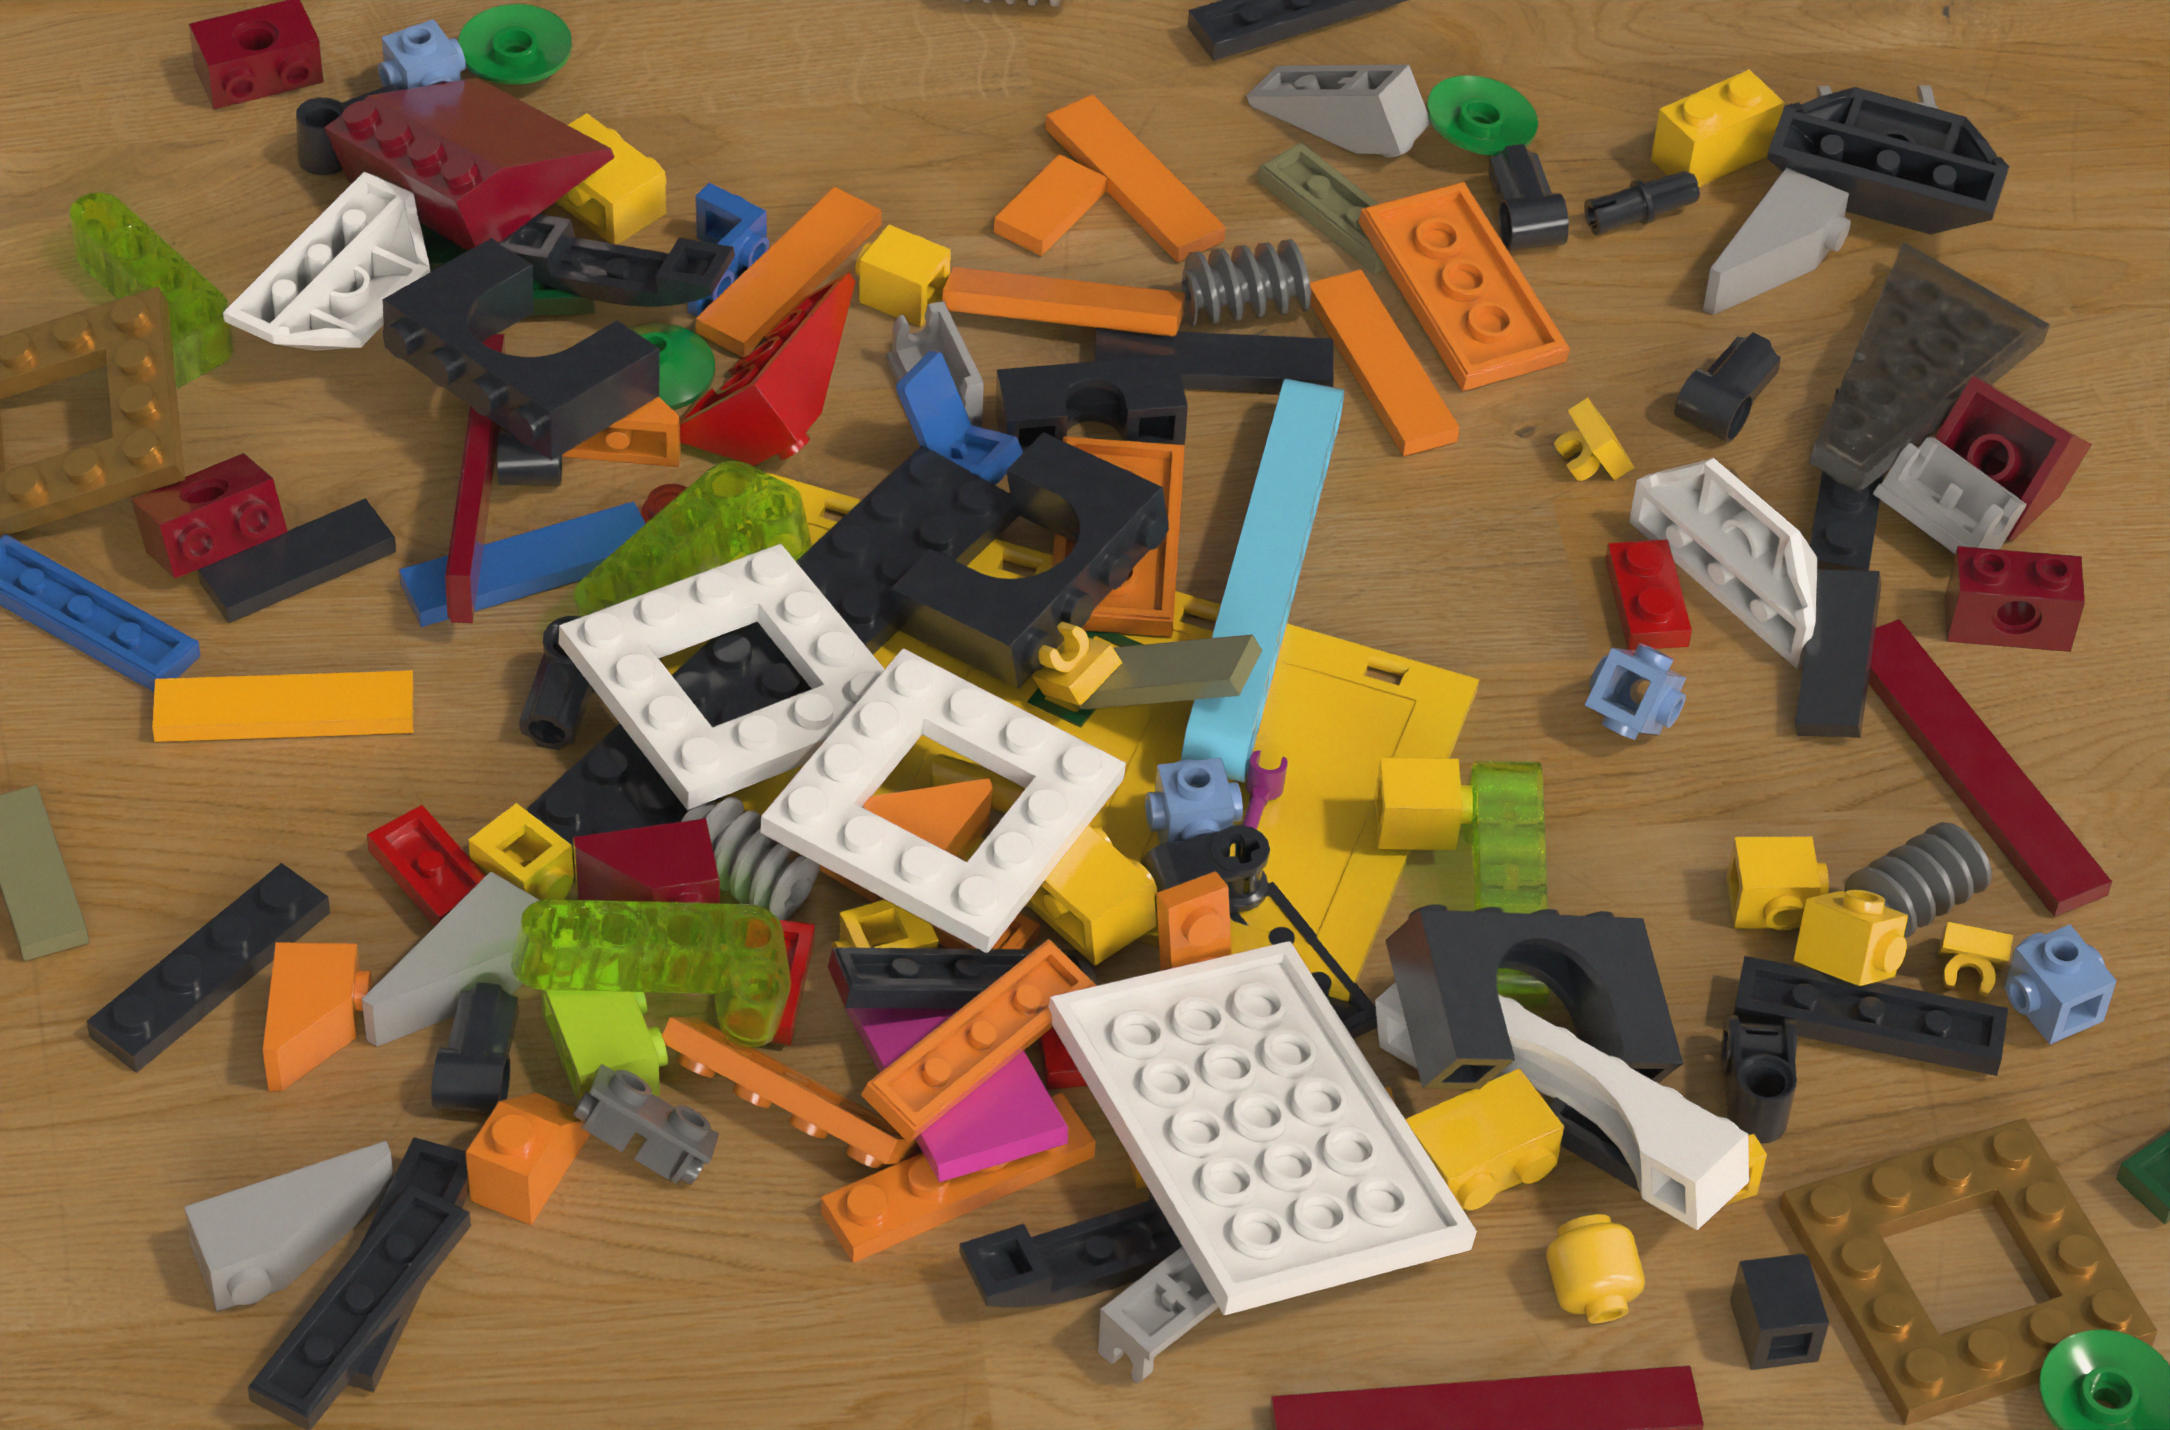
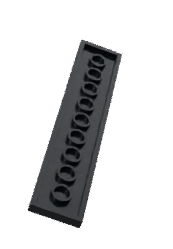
M920 446L797 559L796 562L872 655H874L900 630L891 588L929 549L967 566L1019 516L1013 512L1009 492L984 478L973 475L966 468L939 453ZM758 622L712 638L672 675L712 728L812 689ZM620 723L526 809V811L572 845L574 865L573 837L681 822L689 811ZM722 796V797H720V798H717V799H716L717 803H718L724 796Z

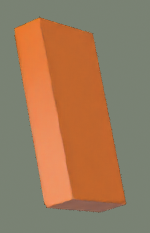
M1059 154L994 218V233L1037 255L1043 256L1106 193L1107 177Z

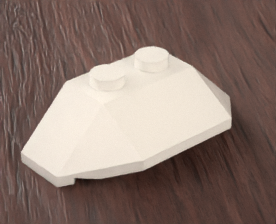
M363 172L223 312L224 322L277 345L313 351L361 348L383 326L382 299L430 273L413 193Z
M1714 458L1648 474L1636 481L1629 523L1649 540L1668 539L1673 560L1678 566L1796 669L1802 667L1806 644L1812 638L1816 622L1817 556L1800 531Z

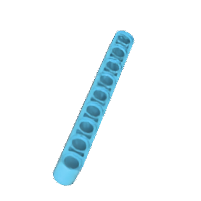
M1286 378L1282 384L1212 638L1253 634L1262 652L1239 696L1194 700L1181 760L1222 758L1228 780L1244 783L1248 773L1250 756L1254 750L1334 448L1342 413L1344 389Z

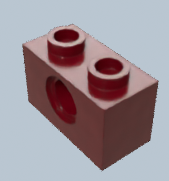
M284 0L189 23L194 68L214 110L324 83L320 41L300 0Z
M244 453L188 475L184 481L146 492L131 499L146 553L174 579L288 532L273 478Z
M1957 546L1945 593L1947 642L2071 652L2085 604L2082 556Z

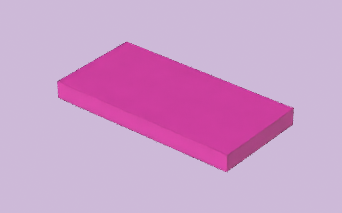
M845 1008L879 1073L960 1010ZM1022 1051L915 1139L938 1182H942L1068 1144V1128L1027 1055Z

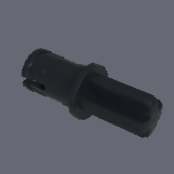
M1687 171L1647 183L1640 179L1631 181L1629 188L1586 200L1584 203L1586 221L1588 226L1597 222V225L1591 228L1592 233L1595 235H1601L1604 232L1638 221L1643 225L1652 223L1655 215L1696 203L1700 198L1698 181L1693 173Z

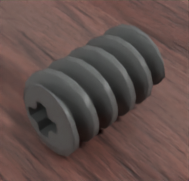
M1292 239L1281 240L1276 251L1269 242L1257 244L1254 254L1246 245L1235 246L1231 253V258L1223 248L1212 249L1208 262L1200 251L1189 252L1185 260L1181 288L1182 292L1186 293L1185 317L1189 326H1196L1200 308H1205L1211 324L1219 323L1221 307L1223 305H1228L1234 321L1242 320L1244 304L1246 302L1251 303L1257 318L1265 317L1267 300L1270 299L1274 300L1280 315L1288 314L1290 297L1296 296L1303 312L1309 309L1311 291L1308 271L1303 256Z
M1940 822L1927 828L1924 833L1912 837L1905 845L1892 849L1887 856L1872 861L1868 867L1852 873L1845 883V892L1847 890H1863L1878 894L1885 899V907L1907 914L1908 919L1904 938H1907L1914 934L1917 927L1921 928L1931 924L1935 916L1949 913L1954 904L1965 903L1970 900L1973 893L1977 894L1985 891L1991 882L1992 868L1980 844L1966 830L1952 823Z

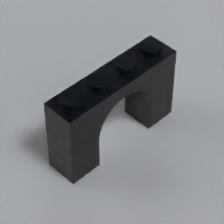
M492 238L382 299L384 325L382 335L386 349L395 357L403 359L428 376L436 385L444 387L472 406L477 413L488 417L506 429L521 443L531 446L551 461L659 397L660 348L617 320L572 347L546 356H513L495 351L484 345L482 342L489 337L498 334L534 313L533 265Z
M1044 432L1006 470L1013 512L1070 540L1075 544L1070 554L1062 562L1043 573L1025 578L1005 579L982 574L929 549L891 588L901 632L1017 689L1036 670H1041L1045 667L1039 661L1040 648L1046 645L1057 649L1065 641L1057 626L1061 622H1065L1082 628L1090 618L1092 611L1112 590L1122 586L1133 567L1150 550L1156 549L1162 543L1169 530L1162 486Z
M1434 904L1420 907L1408 915V920L1385 940L1422 1088L1481 1089L1515 1060L1497 990L1498 968L1518 970L1541 981L1556 994L1566 1007L1579 1040L1608 1056L1621 1059L1631 1069L1654 1082H1661L1683 1064L1643 918L1615 917L1612 912L1608 911L1594 912L1585 916L1560 915L1554 909L1538 910L1530 914L1504 913V910L1500 907H1485L1475 911H1450L1444 905Z

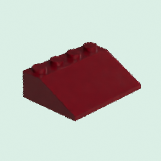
M478 77L369 95L364 100L348 106L340 117L324 128L349 183L352 184L363 172H366L412 192L419 222L468 251L490 238L500 243L615 158L610 147Z

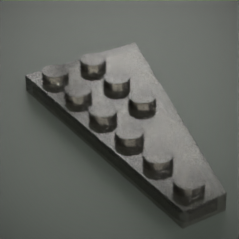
M1903 242L1894 266L1886 279L1880 298L1875 304L1856 348L1850 367L1847 369L1836 399L1831 405L1815 442L1809 463L1829 474L1835 481L1847 485L1860 493L1893 466L1899 454L1909 443L1915 447L1918 446L1926 437H1929L1943 425L1972 376L1991 385L1994 384L2044 343L2050 324Z

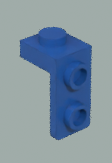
M710 182L695 195L697 239L703 242L732 246L735 257L712 295L687 303L688 313L695 317L699 316L769 249L766 210Z
M929 351L897 383L896 391L919 446L939 453L966 468L973 475L984 478L994 485H997L1007 474L1006 470L1023 454L1017 437L971 425L942 353Z

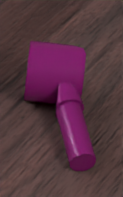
M1259 750L1253 752L1249 760L1245 788L1250 796L1242 825L1255 829L1258 828L1268 800H1275L1282 795L1288 766L1286 757H1282L1279 768L1274 770L1261 768L1259 766L1261 751Z

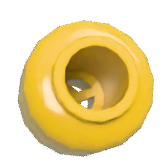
M1602 1214L1576 1218L1561 1225L1557 1229L1558 1237L1549 1244L1546 1250V1261L1559 1306L1572 1314H1586L1588 1322L1591 1324L1614 1321L1628 1314L1627 1303L1639 1296L1645 1287V1276L1631 1230L1621 1224L1611 1223L1610 1217Z

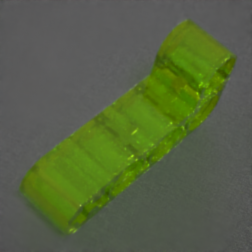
M102 192L89 193L73 202L70 207V220L76 258L80 265L117 299L158 286L167 299L176 389L226 362L234 350L231 324L224 322L223 312L228 308V300L223 293L115 196Z
M726 461L713 466L579 582L575 587L573 595L579 616L583 617L722 566L729 563L740 552L751 555L782 544L796 561L812 547L800 492L793 486L747 463Z
M1474 760L1467 785H1471L1473 793L1471 824H1464L1465 842L1472 843L1474 911L1485 907H1500L1504 910V913L1530 914L1538 910L1548 909L1540 761ZM1498 968L1497 990L1500 996L1511 998L1520 1005L1546 1006L1548 1004L1550 988L1541 981L1518 970Z
M540 900L527 906L522 913L511 959V968L516 978L521 983L534 989L714 993L718 1023L722 1033L729 1040L746 1047L764 1046L773 1040L780 1026L791 985L781 923L771 911L751 904Z

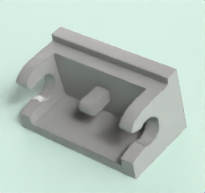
M945 302L928 304L924 316L926 325L917 333H908L910 328L904 315H900L894 322L892 329V351L886 352V361L896 382L898 383L929 351L942 353L971 425L982 428L984 382Z
M1926 437L1919 448L1909 443L1897 457L1883 483L1879 484L1873 493L1954 554L1956 553L1957 546L2000 549L2027 505L1934 437Z
M1183 1246L1101 1308L1098 1353L1112 1365L1125 1352L1133 1364L1131 1376L1136 1383L1141 1382L1152 1373L1155 1356L1218 1308L1217 1303Z

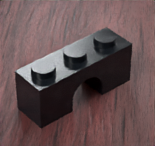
M1176 354L997 369L995 413L999 432L1017 437L1023 453L1043 432L1063 441V437H1067V430L1087 421H1096L1110 425L1118 431L1122 441L1185 445L1188 404Z

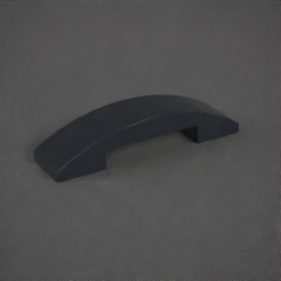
M541 214L536 215L500 242V244L533 265L534 280L584 298L627 306H672L708 297L713 294L735 257L732 246L678 238L670 253L576 238L571 219Z
M1150 1191L1148 1201L1033 1237L1030 1236L1025 1224H1020L962 1242L959 1245V1253L986 1306L1029 1307L1079 1299L1135 1282L1180 1249L1182 1244Z

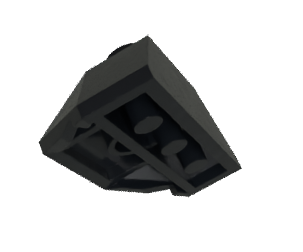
M1857 87L1823 95L1804 104L1797 102L1784 106L1767 157L1782 172L1787 167L1849 193L1845 212L1929 235L1993 220L2009 171V165L2001 156L1998 157L1988 141L1967 117Z

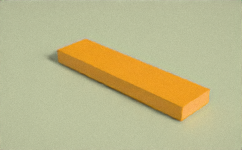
M413 670L155 679L152 723L154 741L414 733Z

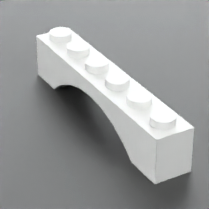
M1395 982L1375 1000L1379 1047L1418 1069ZM1499 995L1515 1060L1491 1080L1520 1068L1537 1091L1554 1099L1556 1097L1597 1124L1621 1150L1635 1174L1643 1200L1698 1230L1749 1182L1748 1133L1740 1130L1732 1121L1715 1116L1685 1099L1675 1089L1663 1087L1631 1069L1621 1059L1602 1053L1577 1039L1569 1030L1563 1027H1556L1525 1010L1517 1001Z

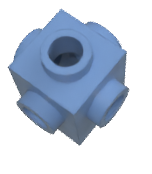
M434 19L382 37L384 62L378 64V73L383 87L394 84L398 90H405L461 80L460 72L466 68L463 51L455 38H447Z
M1639 643L1635 652L1611 648L1609 654L1600 660L1592 674L1589 684L1591 692L1585 706L1605 715L1601 722L1603 726L1630 739L1636 740L1639 733L1660 735L1663 726L1670 728L1674 724L1684 706L1686 694L1680 691L1686 677L1670 670L1673 658L1644 644ZM1647 680L1650 684L1640 702L1636 691L1640 683Z
M1222 758L1188 759L1176 763L1157 765L1155 792L1146 793L1145 811L1149 830L1151 832L1157 831L1160 844L1170 841H1183L1233 826V822L1242 821L1243 805L1240 788L1237 782L1228 783Z
M2069 924L2048 934L2036 933L2024 939L2013 952L2004 989L2007 991L2008 998L2016 1011L2026 1015L2050 1045L2103 1022L2117 980L2105 967L2100 953L2093 946L2087 945Z

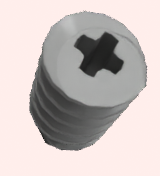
M728 797L718 805L715 799L689 809L681 822L704 818L707 820L721 890L730 891L731 895L740 904L750 905L752 911L759 917L787 920L796 912L811 891L812 885L820 871V864L760 833V814L756 811H747L743 814L744 806L736 797Z

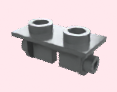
M603 1064L597 1070L590 1092L586 1091L572 1114L583 1121L581 1129L598 1137L623 1152L635 1132L645 1137L646 1139L637 1151L634 1159L674 1184L680 1179L689 1185L693 1184L704 1163L709 1164L719 1136V1133L711 1129L707 1119L694 1109L684 1105L673 1107L653 1095L649 1085L637 1075L625 1070H617L615 1072Z

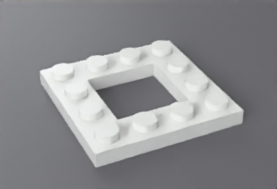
M782 544L559 625V645L687 810L806 764L885 670ZM758 622L812 689L712 728L660 662L659 658Z
M902 649L761 816L760 833L988 953L1124 780L1126 763L935 664ZM922 735L1026 788L968 862L862 808L867 799L874 794Z

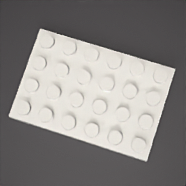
M1290 941L1050 997L1048 1007L1052 1014V1026L1223 1315L1472 1249L1477 1233L1476 1229Z

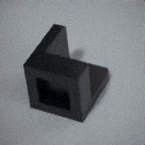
M1794 1254L1739 1261L1730 1302L1750 1369L1757 1370L1819 1362L1829 1320L1808 1256L1805 1254Z

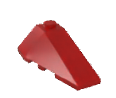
M847 272L806 295L764 335L767 340L766 342L758 346L747 356L740 358L728 369L732 377L717 392L711 388L694 401L680 418V443L753 466L776 454L780 460H785L801 450L810 441V437L806 432L823 410L856 282L852 275Z

